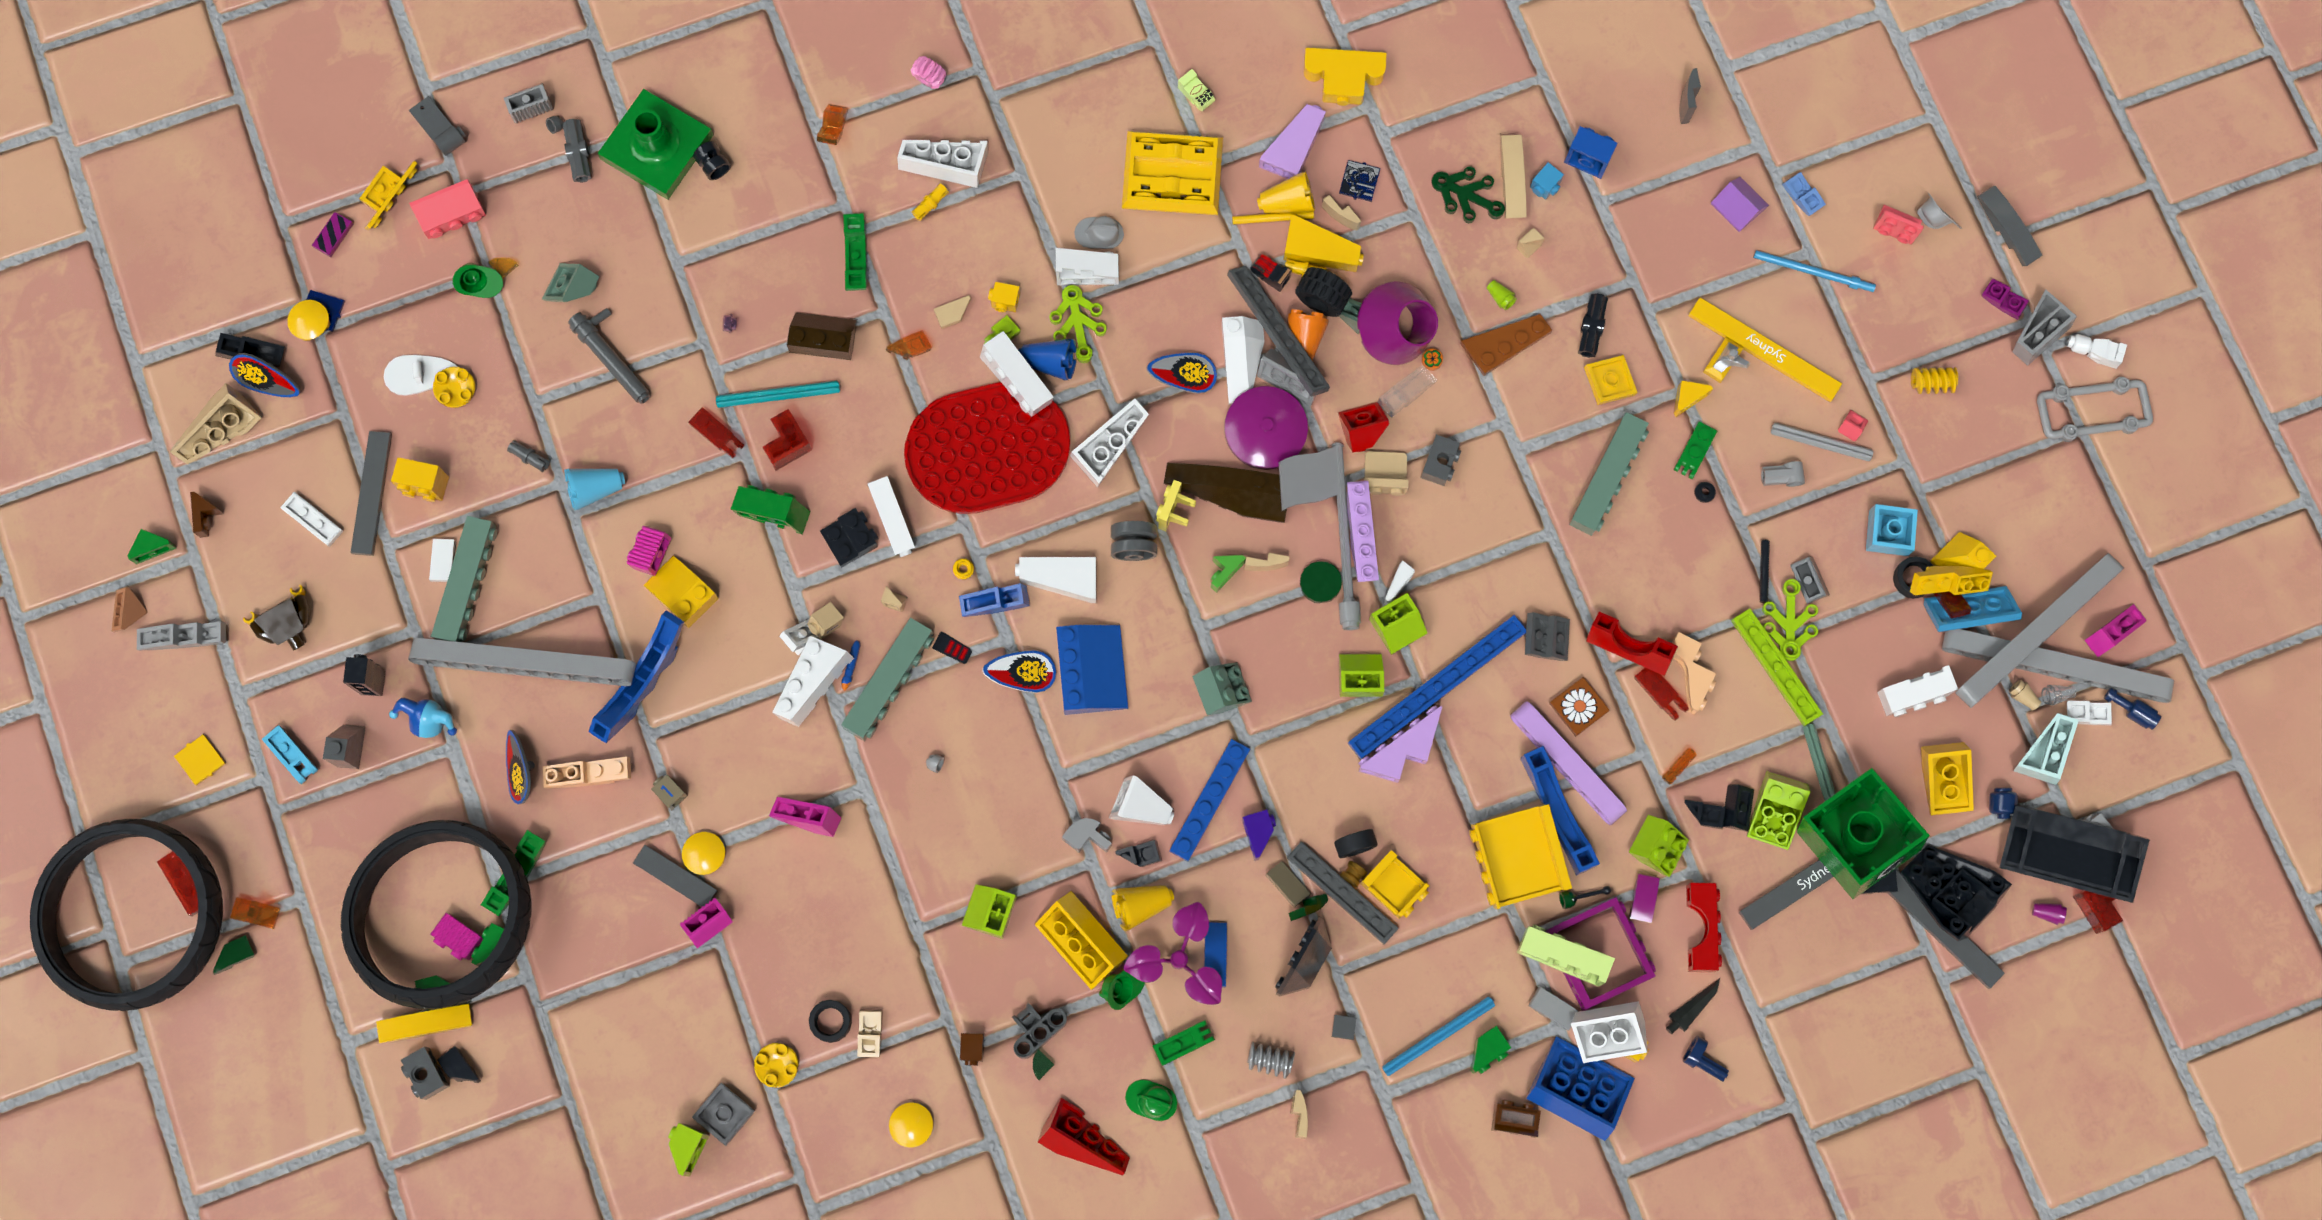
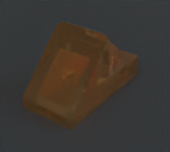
M236 897L230 918L274 929L281 908Z

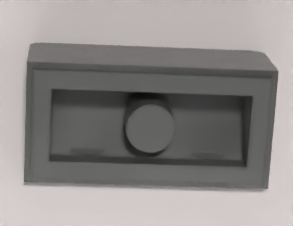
M1807 557L1790 565L1796 580L1800 583L1801 591L1807 604L1830 595L1813 557Z

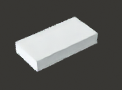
M433 539L429 576L431 582L448 581L455 557L456 541L454 539Z

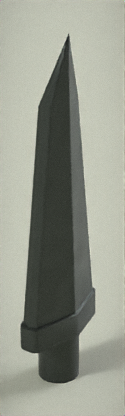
M1720 978L1669 1015L1673 1022L1666 1027V1030L1670 1034H1673L1678 1028L1684 1032L1689 1028L1691 1023L1717 993Z

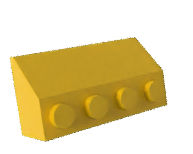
M1072 891L1057 900L1034 924L1091 990L1118 968L1128 957Z

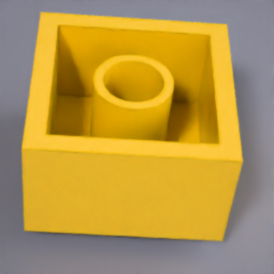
M397 457L391 482L396 486L397 490L402 492V495L414 498L415 495L421 496L423 500L435 502V500L443 501L449 480L448 475L437 465Z

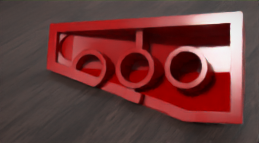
M1060 1098L1042 1128L1038 1143L1058 1155L1123 1176L1130 1157L1111 1139L1106 1140L1098 1132L1100 1128L1096 1124L1092 1126L1083 1117L1085 1113L1078 1107Z

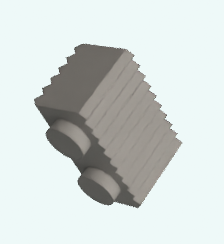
M543 84L504 97L507 109L514 123L521 122L522 120L525 121L530 117L533 118V116L537 117L541 113L544 114L545 111L553 110Z

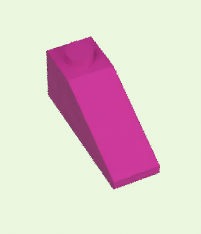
M2133 604L2084 641L2096 656L2099 657L2121 642L2147 620Z
M782 797L776 798L769 814L773 819L815 834L834 837L841 817L831 807Z

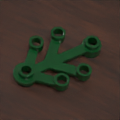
M1471 166L1466 167L1463 172L1449 175L1445 172H1438L1433 176L1431 181L1432 187L1436 191L1441 192L1446 213L1454 214L1458 207L1457 203L1451 198V191L1457 194L1463 212V220L1468 224L1474 222L1476 213L1471 210L1468 200L1487 209L1488 215L1492 219H1500L1503 216L1505 207L1501 202H1491L1473 193L1482 189H1491L1494 184L1493 177L1487 175L1481 181L1464 186L1455 184V182L1464 179L1468 181L1474 179L1476 170ZM1471 171L1473 175L1468 176L1466 172ZM1444 179L1446 182L1441 184L1438 180ZM1489 180L1491 184L1486 185L1484 181ZM1453 205L1455 209L1450 210L1447 206ZM1498 206L1500 211H1495L1493 207ZM1471 214L1473 218L1468 219L1466 215Z

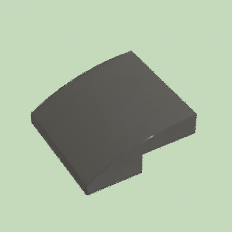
M1697 68L1692 70L1682 91L1679 107L1681 124L1689 123L1697 108L1695 98L1701 88Z
M1534 612L1527 613L1525 655L1557 661H1568L1570 619L1555 615L1545 616Z

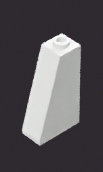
M888 476L868 483L894 554H899L900 557L911 554V549L915 548Z
M1019 557V564H1015V576H1019L1020 583L1089 603H1096V557Z

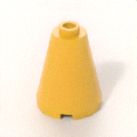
M1300 172L1261 192L1260 198H1257L1259 210H1264V213L1315 211L1313 194L1310 190L1311 186L1307 173Z
M1166 885L1116 888L1112 890L1115 895H1111L1115 916L1117 919L1121 918L1123 924H1120V927L1124 931L1131 930L1172 905V901H1174L1173 892Z

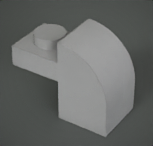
M1084 818L1077 820L1062 836V840L1078 853L1089 840L1106 853L1112 847L1111 837L1102 830L1099 833L1097 832L1100 822L1094 819Z

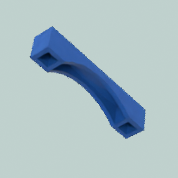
M1544 746L1524 754L1521 757L1522 764L1541 803L1549 804L1558 839L1576 876L1595 868L1600 863L1591 844L1581 831L1568 807Z

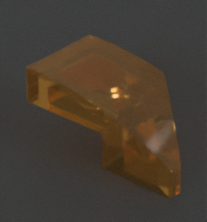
M923 330L887 346L886 351L890 354L891 352L903 356V359L908 360L909 357L913 358L929 352L932 346Z

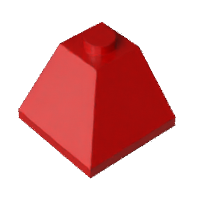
M1378 402L1338 412L1346 442L1352 453L1363 452L1368 448H1372L1389 425V420Z

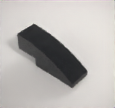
M220 333L215 356L231 360L238 353H247L267 363H272L276 367H280L285 346L245 336L237 337Z

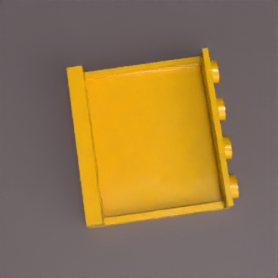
M1542 804L1471 824L1472 830H1469L1470 838L1477 846L1475 856L1478 864H1482L1483 872H1481V878L1484 885L1487 884L1489 893L1486 895L1489 905H1493V908L1501 909L1500 907L1560 890L1572 889L1549 804Z

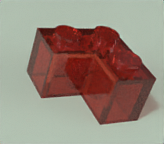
M789 409L770 419L780 437L764 445L762 448L775 471L812 451L808 440Z
M2085 890L2073 896L2096 934L2104 932L2123 921L2112 903L2115 898Z

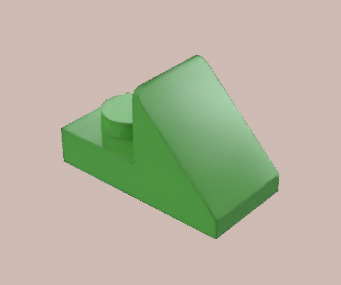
M1243 555L1213 556L1212 561L1223 570L1222 572L1218 570L1211 578V588L1216 593L1245 564L1246 557Z

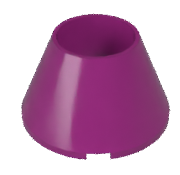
M1393 281L1375 287L1365 297L1359 309L1357 328L1360 330L1362 345L1373 358L1385 364L1400 365L1416 359L1426 349L1437 332L1438 317L1430 302L1419 289L1405 282ZM1405 307L1409 309L1413 318V328L1407 339L1402 336L1399 329V317Z

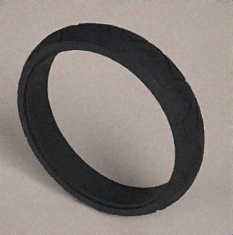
M121 819L111 821L110 823L105 822L93 826L70 839L67 844L57 851L44 868L35 887L30 909V932L34 951L40 965L52 982L70 997L86 1005L109 1011H129L146 1008L161 1003L166 998L169 999L182 991L203 970V966L208 963L218 942L222 927V891L217 874L207 856L191 839L176 829L146 819ZM148 837L171 849L182 860L192 876L198 898V919L195 933L184 956L163 978L136 991L127 993L107 992L82 979L64 957L56 930V912L59 897L72 871L91 852L118 839Z
M435 820L412 825L394 833L381 842L366 856L354 873L346 890L341 911V936L344 950L353 969L359 974L362 981L375 993L391 1002L418 1009H439L467 1002L498 982L510 969L522 950L527 938L532 914L529 883L519 860L512 850L501 839H498L497 836L483 828L454 820ZM445 841L464 842L486 850L500 866L506 880L509 895V909L505 928L491 954L474 971L444 986L425 989L410 988L388 980L372 960L365 938V917L368 903L376 885L385 872L409 852L432 843Z

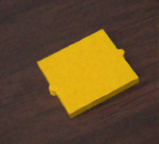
M204 734L191 744L187 743L184 749L174 755L196 786L209 776L212 777L214 772L226 764Z

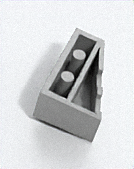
M2045 289L2021 333L2013 353L2028 366L2072 327L2077 316Z

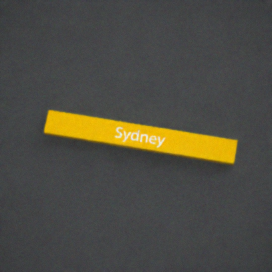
M1702 298L1698 299L1688 315L1723 338L1727 337L1743 347V350L1829 402L1833 400L1842 385L1841 382Z

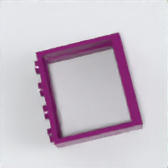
M1617 897L1545 930L1546 933L1551 935L1554 933L1558 934L1557 932L1612 907L1645 973L1590 1000L1581 980L1563 972L1582 1011L1656 977L1654 973L1656 968L1653 962L1647 959L1644 953L1646 948L1641 940L1638 941L1635 935L1636 928L1631 920L1628 921L1625 915L1626 908L1621 900L1618 901Z

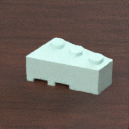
M2057 713L2016 766L2014 772L2056 785L2061 779L2079 720Z

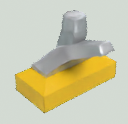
M1726 337L1703 373L1721 383L1732 366L1747 369L1751 363L1739 356L1743 347Z

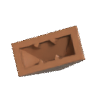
M125 587L116 590L111 632L125 630L148 613L130 588Z

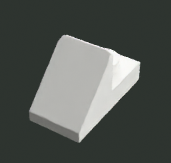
M809 619L784 630L779 636L791 651L797 655L802 653L810 636L819 639L817 635L812 634L807 625Z

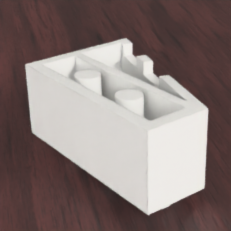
M1056 248L1057 285H1118V254L1113 252Z
M1948 665L1942 667L1940 671L1928 672L1921 677L1902 681L1885 687L1877 693L1886 716L1894 714V717H1899L1906 714L1908 709L1914 708V711L1926 708L1927 703L1934 702V705L1947 701L1946 697L1958 690V687Z

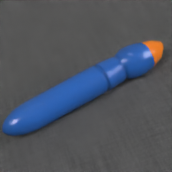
M858 640L851 647L850 654L854 659L850 664H847L845 675L842 678L841 685L844 691L847 690L852 682V675L860 650Z

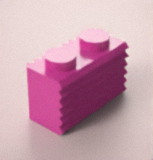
M643 525L642 530L636 535L633 549L628 553L627 564L634 570L655 576L672 538L665 532Z
M713 898L712 901H709V904H705V906H702V909H698V912L691 914V917H688L687 920L680 922V926L698 949L733 921L717 899Z
M448 913L444 914L430 933L435 938L433 940L435 944L443 949L445 946L449 947L452 950L450 954L460 961L463 958L470 960L474 949L480 946L483 941L482 936Z

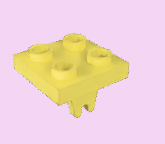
M1173 480L1171 486L1167 485L1163 501L1165 503L1164 505L1160 504L1156 521L1159 522L1158 529L1167 531L1170 522L1187 527L1189 520L1174 514L1177 503L1191 507L1196 505L1195 500L1181 495L1182 483Z

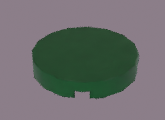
M1318 561L1311 563L1301 574L1300 587L1302 594L1314 603L1331 602L1341 590L1342 578L1340 572L1334 565L1328 562Z

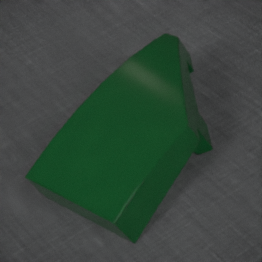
M1327 894L1317 895L1302 901L1304 907L1288 913L1290 920L1294 921L1320 910L1328 902Z
M246 935L223 946L213 969L214 975L229 970L233 965L254 957Z

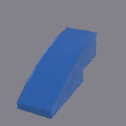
M1021 583L1003 588L994 587L959 596L962 617L993 614L1030 606L1027 586Z
M1209 922V929L1205 936L1204 967L1215 969L1222 979V988H1226L1227 923Z

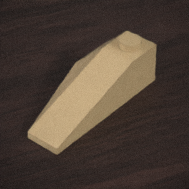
M225 383L208 401L172 447L170 453L184 463L189 464L210 453V450L217 446L225 445L232 438L247 433L261 419V415L240 393Z

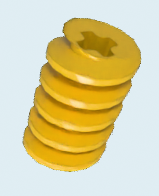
M1939 367L1937 370L1935 368H1930L1929 370L1927 368H1921L1920 370L1914 368L1911 373L1912 389L1917 388L1918 394L1922 393L1923 388H1925L1926 394H1930L1931 388H1933L1935 394H1938L1940 388H1942L1944 394L1947 393L1948 388H1950L1951 393H1955L1958 385V371L1956 367L1954 369L1951 367L1946 369Z

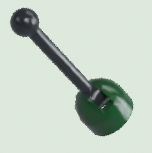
M1605 886L1601 890L1575 895L1571 891L1560 892V904L1563 909H1568L1576 904L1577 899L1603 893L1608 895L1611 893V888Z

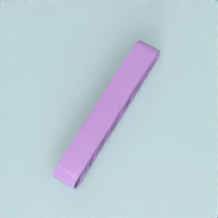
M1529 702L1523 703L1510 715L1512 721L1537 748L1544 746L1552 765L1607 824L1612 825L1627 812L1624 804Z

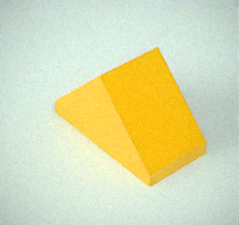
M1682 380L1677 388L1674 408L1675 417H1678L1707 397L1713 390L1712 386Z

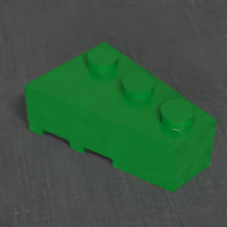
M747 485V487L738 486L731 506V510L740 517L764 524L765 522L778 524L777 527L781 529L788 526L793 528L796 533L802 535L811 512L795 499L796 496L784 493L780 495L771 489L761 491L752 485Z

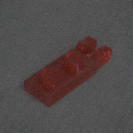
M703 407L688 422L691 427L718 450H722L732 459L736 455L726 444L731 441L740 449L745 446L729 429Z
M1644 668L1634 676V679L1660 709H1663L1674 721L1679 718V715L1668 705L1670 702L1673 701L1683 712L1689 710L1687 704L1661 674Z

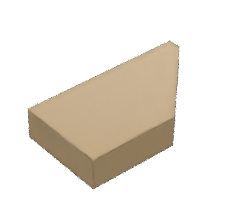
M969 295L934 308L941 329L962 321L966 308L971 301Z

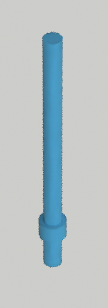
M1758 250L1754 254L1755 259L1846 284L1852 289L1857 290L1860 288L1874 292L1876 284L1862 281L1861 278L1856 276L1848 277Z

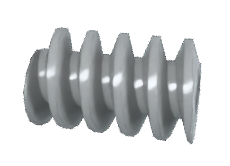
M1252 1042L1247 1060L1249 1070H1252L1257 1065L1258 1072H1261L1263 1067H1266V1074L1269 1075L1271 1070L1274 1069L1276 1077L1282 1071L1283 1078L1286 1079L1291 1072L1295 1052L1291 1057H1289L1288 1050H1285L1280 1055V1048H1276L1274 1053H1272L1271 1046H1268L1263 1051L1262 1044H1259L1255 1049L1254 1042Z

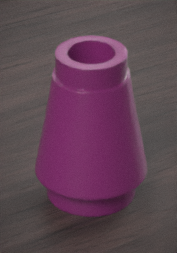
M2034 903L2032 916H2037L2056 925L2058 923L2064 924L2067 907L2062 906V904Z

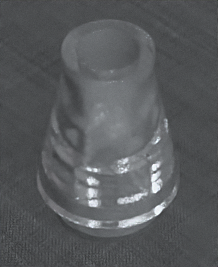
M2047 685L2042 689V700L2045 704L2054 706L2068 699L2075 698L2076 689L2074 686Z

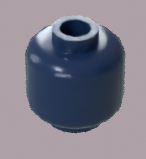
M1995 788L1994 792L1989 794V812L1997 815V819H2011V814L2014 813L2015 806L2018 805L2017 793L2012 792V788Z

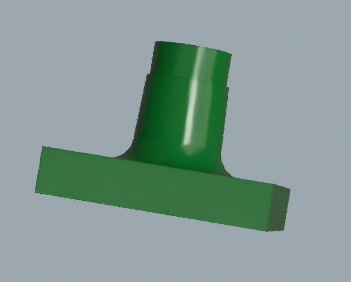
M643 89L597 154L603 162L669 200L695 163L693 158L695 150L704 143L709 142L714 134L711 128Z

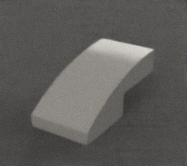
M1541 987L1537 989L1528 1005L1542 1016L1549 1018L1568 1031L1571 1028L1575 1012H1579Z

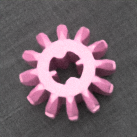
M925 56L919 57L912 65V75L927 87L932 89L939 88L945 80V69Z

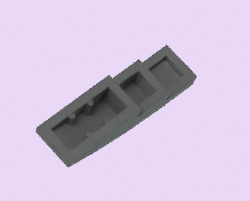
M1996 186L1990 187L1977 196L1995 232L2000 231L2008 248L2014 249L2022 266H2028L2043 256L2019 215Z

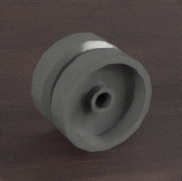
M1124 521L1111 525V538L1115 541L1111 544V557L1124 561H1142L1155 558L1157 556V544L1153 540L1157 537V526L1145 521Z

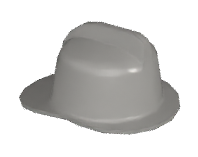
M1930 194V198L1917 211L1924 224L1930 228L1939 229L1953 222L1962 229L1957 222L1937 205Z
M1107 216L1085 218L1077 224L1074 231L1077 242L1087 248H1115L1122 242L1124 236L1120 223Z

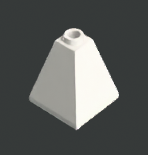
M1133 775L1124 778L1109 818L1129 822L1166 825L1172 822L1174 812H1172L1173 808L1137 776Z

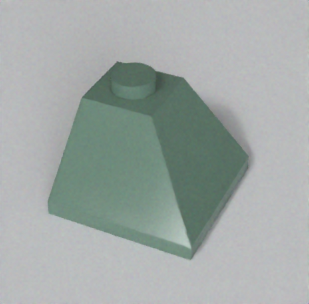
M560 263L542 300L568 302L591 295L597 287L599 276L581 264Z

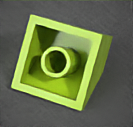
M678 1123L677 1127L673 1126L668 1138L671 1139L669 1147L678 1174L690 1177L709 1135L686 1124Z

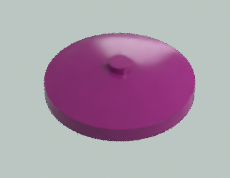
M1261 386L1245 391L1234 400L1225 418L1224 433L1230 450L1241 462L1253 468L1270 470L1279 468L1280 461L1298 455L1301 452L1307 439L1308 422L1303 407L1290 393L1276 387Z

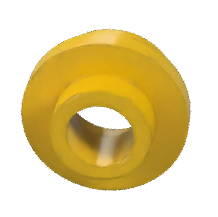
M959 559L953 565V573L958 579L966 580L973 575L974 566L968 559ZM963 566L968 568L965 573L960 572V568Z

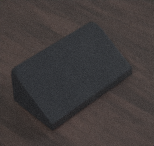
M1739 784L1728 785L1723 827L1746 832L1749 830L1754 789Z

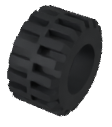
M1317 267L1307 268L1296 287L1295 294L1301 302L1315 312L1323 313L1325 316L1339 317L1349 301L1352 291L1344 280L1332 272Z

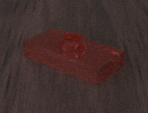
M1949 591L1933 593L1950 618L1971 614L1972 608L1961 594L1954 595Z

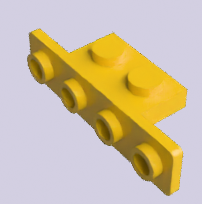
M416 161L411 162L401 178L384 165L381 167L359 198L360 201L376 211L365 226V229L369 230L371 227L376 228L382 220L379 216L383 210L388 212L394 203L391 199L395 194L398 196L406 187L403 184L406 178L411 179L418 170L415 168Z

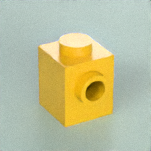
M995 282L994 288H990L988 295L992 308L1003 313L1007 311L1016 312L1020 297V286Z

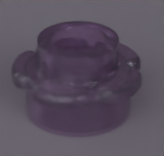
M730 313V315L723 316L722 329L725 332L732 333V330H736L737 318H733V314Z

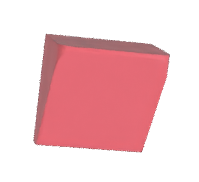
M1850 410L1839 427L1838 432L1852 441H1856L1863 432L1868 420Z

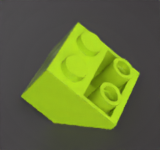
M1408 593L1373 612L1369 618L1391 655L1427 634L1419 610Z
M1339 654L1340 697L1383 696L1384 668L1382 654Z
M1648 815L1629 853L1639 862L1670 877L1683 851L1686 849L1689 839L1669 821Z
M975 884L962 926L1003 939L1017 899L1016 895L996 888Z

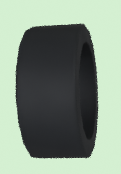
M1909 557L1895 569L1893 575L1894 586L1905 597L1912 599L1921 598L1926 594H1912L1910 592L1911 588L1904 582L1903 572L1909 566H1918L1925 571L1926 567L1933 565L1925 558Z
M1367 829L1339 838L1334 842L1339 858H1347L1377 847L1378 843L1373 829Z
M834 1000L822 1001L815 1005L809 1016V1027L813 1035L821 1041L829 1043L840 1041L846 1037L852 1024L851 1014L847 1007ZM825 1009H836L843 1016V1025L835 1034H825L818 1027V1016Z

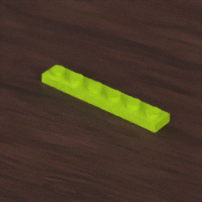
M1749 608L1732 619L1731 622L1802 725L1806 726L1823 715L1752 610Z

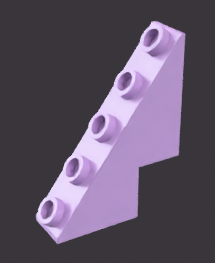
M1368 480L1347 482V515L1350 525V547L1357 581L1379 580L1369 482Z
M1433 706L1426 712L1428 716L1423 720L1417 718L1409 725L1410 729L1405 733L1400 731L1393 736L1392 739L1394 741L1388 746L1384 743L1375 750L1377 754L1373 757L1366 756L1358 763L1360 765L1359 772L1398 783L1405 759L1426 764L1442 707Z

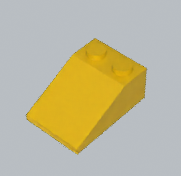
M674 555L657 571L655 576H652L644 584V587L668 610L684 621V625L688 629L719 599L715 592Z
M1964 742L1922 746V771L1930 815L1974 811L1971 749Z

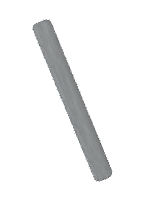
M1774 423L1771 428L1772 435L1865 461H1870L1873 457L1872 449L1779 423Z

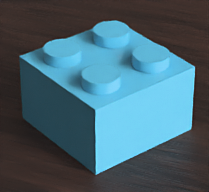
M1875 504L1869 510L1866 551L1909 556L1915 550L1918 510Z

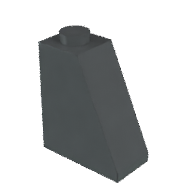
M343 724L326 737L323 759L336 767L359 769L366 727Z

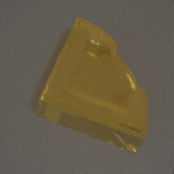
M494 258L488 262L493 269L500 273L502 278L519 266L517 262L510 258Z

